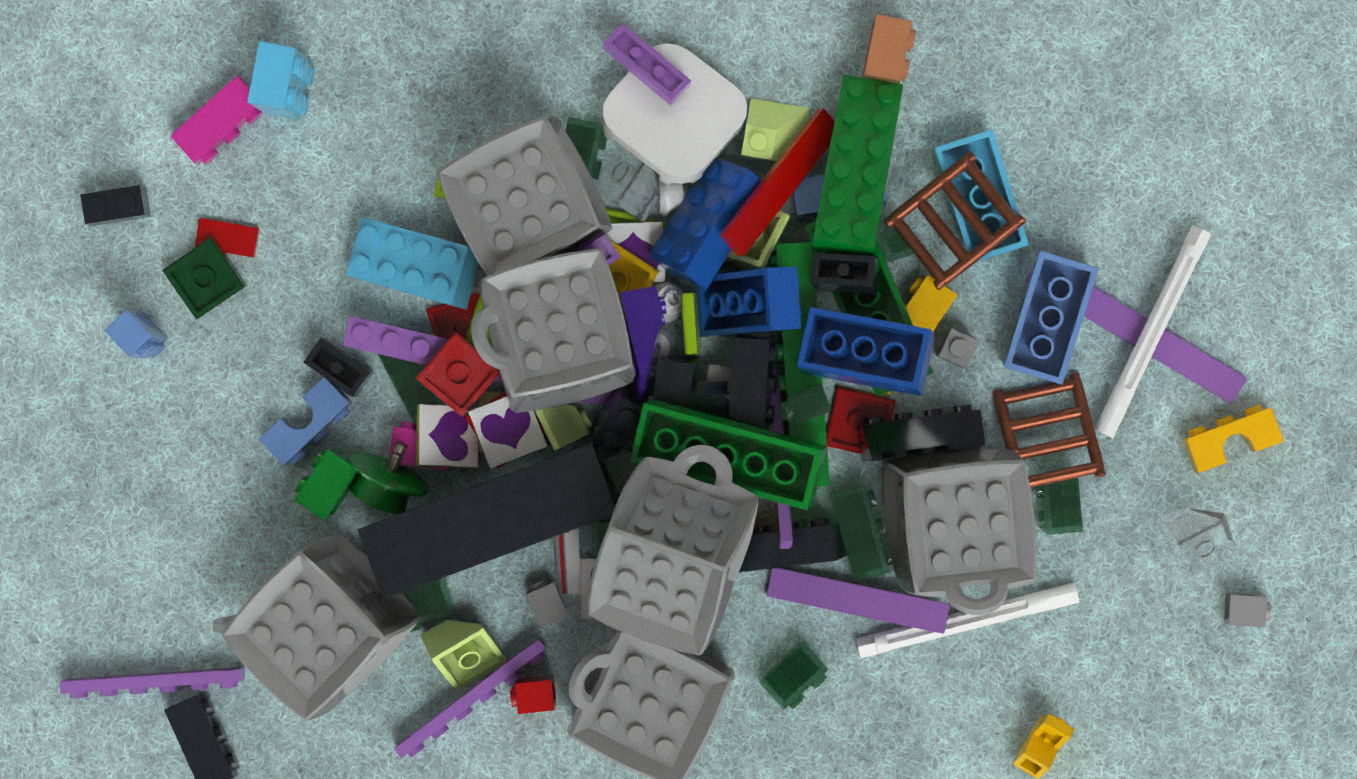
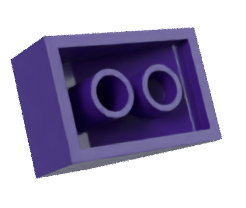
M656 286L620 292L619 300L628 333L632 363L636 373L633 383L637 400L644 398L660 338L661 327L665 326L664 314L667 313L664 296H658Z

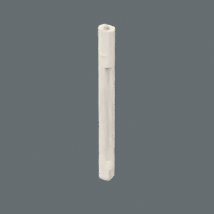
M1191 226L1179 251L1177 260L1095 426L1096 431L1110 438H1114L1142 375L1211 236L1204 229Z
M1073 582L1005 600L997 610L988 614L971 615L964 612L950 614L947 618L944 634L903 626L855 638L860 658H865L893 649L1079 603L1078 592Z

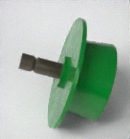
M402 441L396 442L393 448L394 451H392L389 459L365 452H355L349 457L350 465L358 472L349 490L357 499L375 509L392 514H401L406 510L409 497L425 495L428 491V485L416 473L400 466L403 454H405L408 447Z

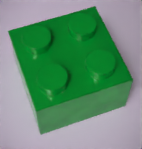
M335 448L318 453L311 464L315 468L310 476H304L294 490L298 494L294 501L324 521L333 517L350 491L349 487L358 474L350 465L349 458Z

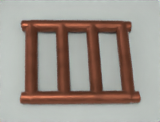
M971 151L883 220L887 226L895 228L935 279L933 283L937 290L952 282L1026 223V219L1020 214L1016 215L976 165L975 161L977 159ZM965 170L1007 222L993 234L951 182ZM940 189H942L983 241L969 253L927 201ZM916 208L919 209L959 260L945 272L903 220Z
M1079 373L1070 374L1069 379L1063 381V385L1051 382L1005 393L1002 389L992 392L1005 447L1016 452L1023 460L1087 446L1091 463L1028 476L1030 488L1093 474L1097 478L1106 476L1103 458ZM1072 390L1076 407L1011 420L1007 404ZM1077 418L1080 419L1083 435L1018 448L1014 432Z

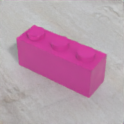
M237 75L170 137L195 164L200 165L203 162L206 165L219 154L216 150L224 142L227 144L232 143L241 134L238 129L246 122L249 124L254 123L261 117L263 112L247 102L250 87Z

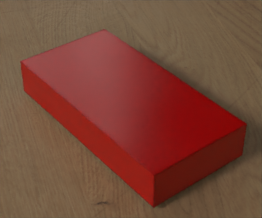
M199 218L195 247L213 236L224 253L255 258L260 228Z

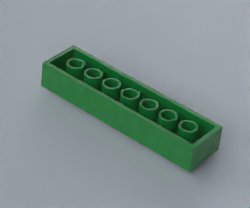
M813 242L776 244L774 247L775 251L769 257L770 268L797 267L799 305L801 309V329L780 330L781 342L776 343L779 346L778 361L783 362V373H779L780 391H785V403H781L782 422L787 421L788 433L784 434L827 446L822 377L802 374L797 368L810 307L817 308L816 289L811 283L814 254L812 253ZM827 450L818 487L830 486Z

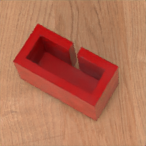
M554 674L518 678L514 684L515 686H512V689H510L512 708L517 707L518 714L552 711L556 708L557 699Z

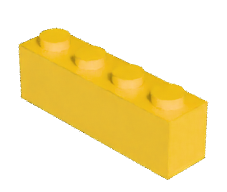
M925 275L923 280L917 277L908 290L912 296L905 306L914 326L931 329L933 332L957 297V294L945 286L937 290L933 283L935 279ZM890 391L886 394L891 395L893 391Z

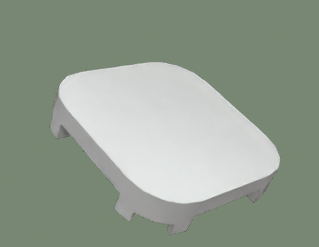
M666 43L655 46L653 49L692 80L690 86L669 105L629 71L606 98L601 112V123L604 129V136L611 144L615 140L657 172L660 175V181L669 186L670 183L684 184L691 182L693 184L702 177L706 168L733 137L740 133L747 116V103L744 95L735 85L692 52L679 45Z

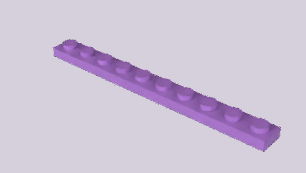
M349 316L343 346L426 365L448 339ZM499 374L494 381L503 383ZM613 390L581 401L603 406Z

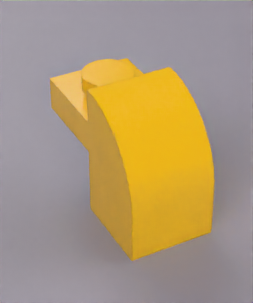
M1050 713L1045 717L1041 715L1020 747L1013 765L1039 779L1050 769L1058 750L1071 738L1075 729L1066 724L1060 717L1053 716Z

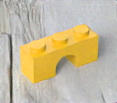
M1261 404L1244 409L1245 415L1234 419L1233 414L1215 420L1217 426L1206 429L1205 425H1201L1188 430L1189 436L1182 438L1194 472L1201 473L1227 463L1223 446L1226 439L1233 434L1243 436L1251 452H1257L1284 442L1272 407L1262 408Z

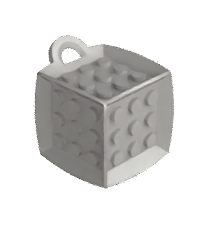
M546 115L520 126L504 128L493 134L486 142L464 153L438 170L437 175L458 227L487 276L534 260L569 253L600 231L606 234L612 230V225L595 183L557 117Z
M602 250L576 251L534 260L484 277L480 282L479 291L483 298L484 309L479 311L473 319L471 328L472 340L480 357L490 366L499 369L510 401L511 411L515 413L528 412L574 403L615 390L633 381L636 373L632 363L625 319L615 283ZM488 327L490 330L493 347L490 345L487 338Z
M696 445L682 451L674 462L653 457H644L640 461L620 494L595 562L588 595L587 613L589 616L618 631L651 644L694 655H702L724 616L734 581L751 540L758 507V497L755 494L732 483V468L722 452L711 446ZM697 462L709 463L716 472L715 484L704 483L687 476L689 468Z
M1010 449L951 450L909 456L886 462L884 465V497L887 533L896 580L903 590L912 595L946 597L950 604L961 612L971 615H984L997 610L1004 603L1007 589L1026 585L1036 579V531L1032 496L1025 462L1016 452ZM971 585H991L990 593L981 599L970 598L961 589V587Z
M326 535L307 544L281 566L249 598L236 615L213 620V631L223 634V638L237 657L278 700L303 720H312L331 711L345 696L367 679L401 644L420 617L403 593L383 600L367 556L342 535Z
M616 630L605 650L595 651L585 656L577 664L571 675L569 696L571 701L577 706L572 722L567 727L568 735L606 759L649 779H685L715 724L729 685L735 676L734 670L705 652L702 655H694L675 651L642 641ZM594 670L585 690V680L588 674Z

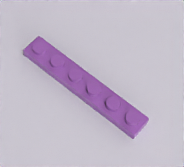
M540 637L396 745L394 750L399 757L402 758L407 753L410 757L416 755L425 748L422 743L431 735L434 739H437L449 729L446 725L455 717L460 721L473 711L470 707L479 699L482 703L486 702L497 693L494 688L502 681L508 685L521 675L518 669L526 663L532 667L545 657L542 651L547 646Z
M245 667L65 679L60 681V694L69 693L70 698L88 697V692L100 691V696L118 695V690L130 689V694L148 693V688L160 687V692L178 691V686L190 685V690L208 689V684L220 683V688L238 687V682L245 679Z

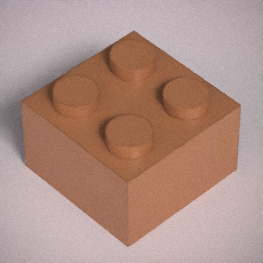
M876 14L872 24L862 78L897 84L900 81H905L910 66V60L905 59L906 51L911 52L916 35V30L911 29L912 21Z

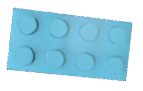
M259 41L247 102L264 114L301 120V115H306L308 112L310 98L306 97L305 94L307 84H313L315 67H311V61L296 48Z
M993 129L933 148L932 154L939 175L970 151L973 152L977 159L975 161L976 165L1016 215L1019 214ZM966 170L951 181L992 234L1007 223ZM946 196L960 242L969 253L983 241ZM1023 225L977 262L1028 246L1029 243Z
M362 217L346 276L466 310L479 263L469 246Z

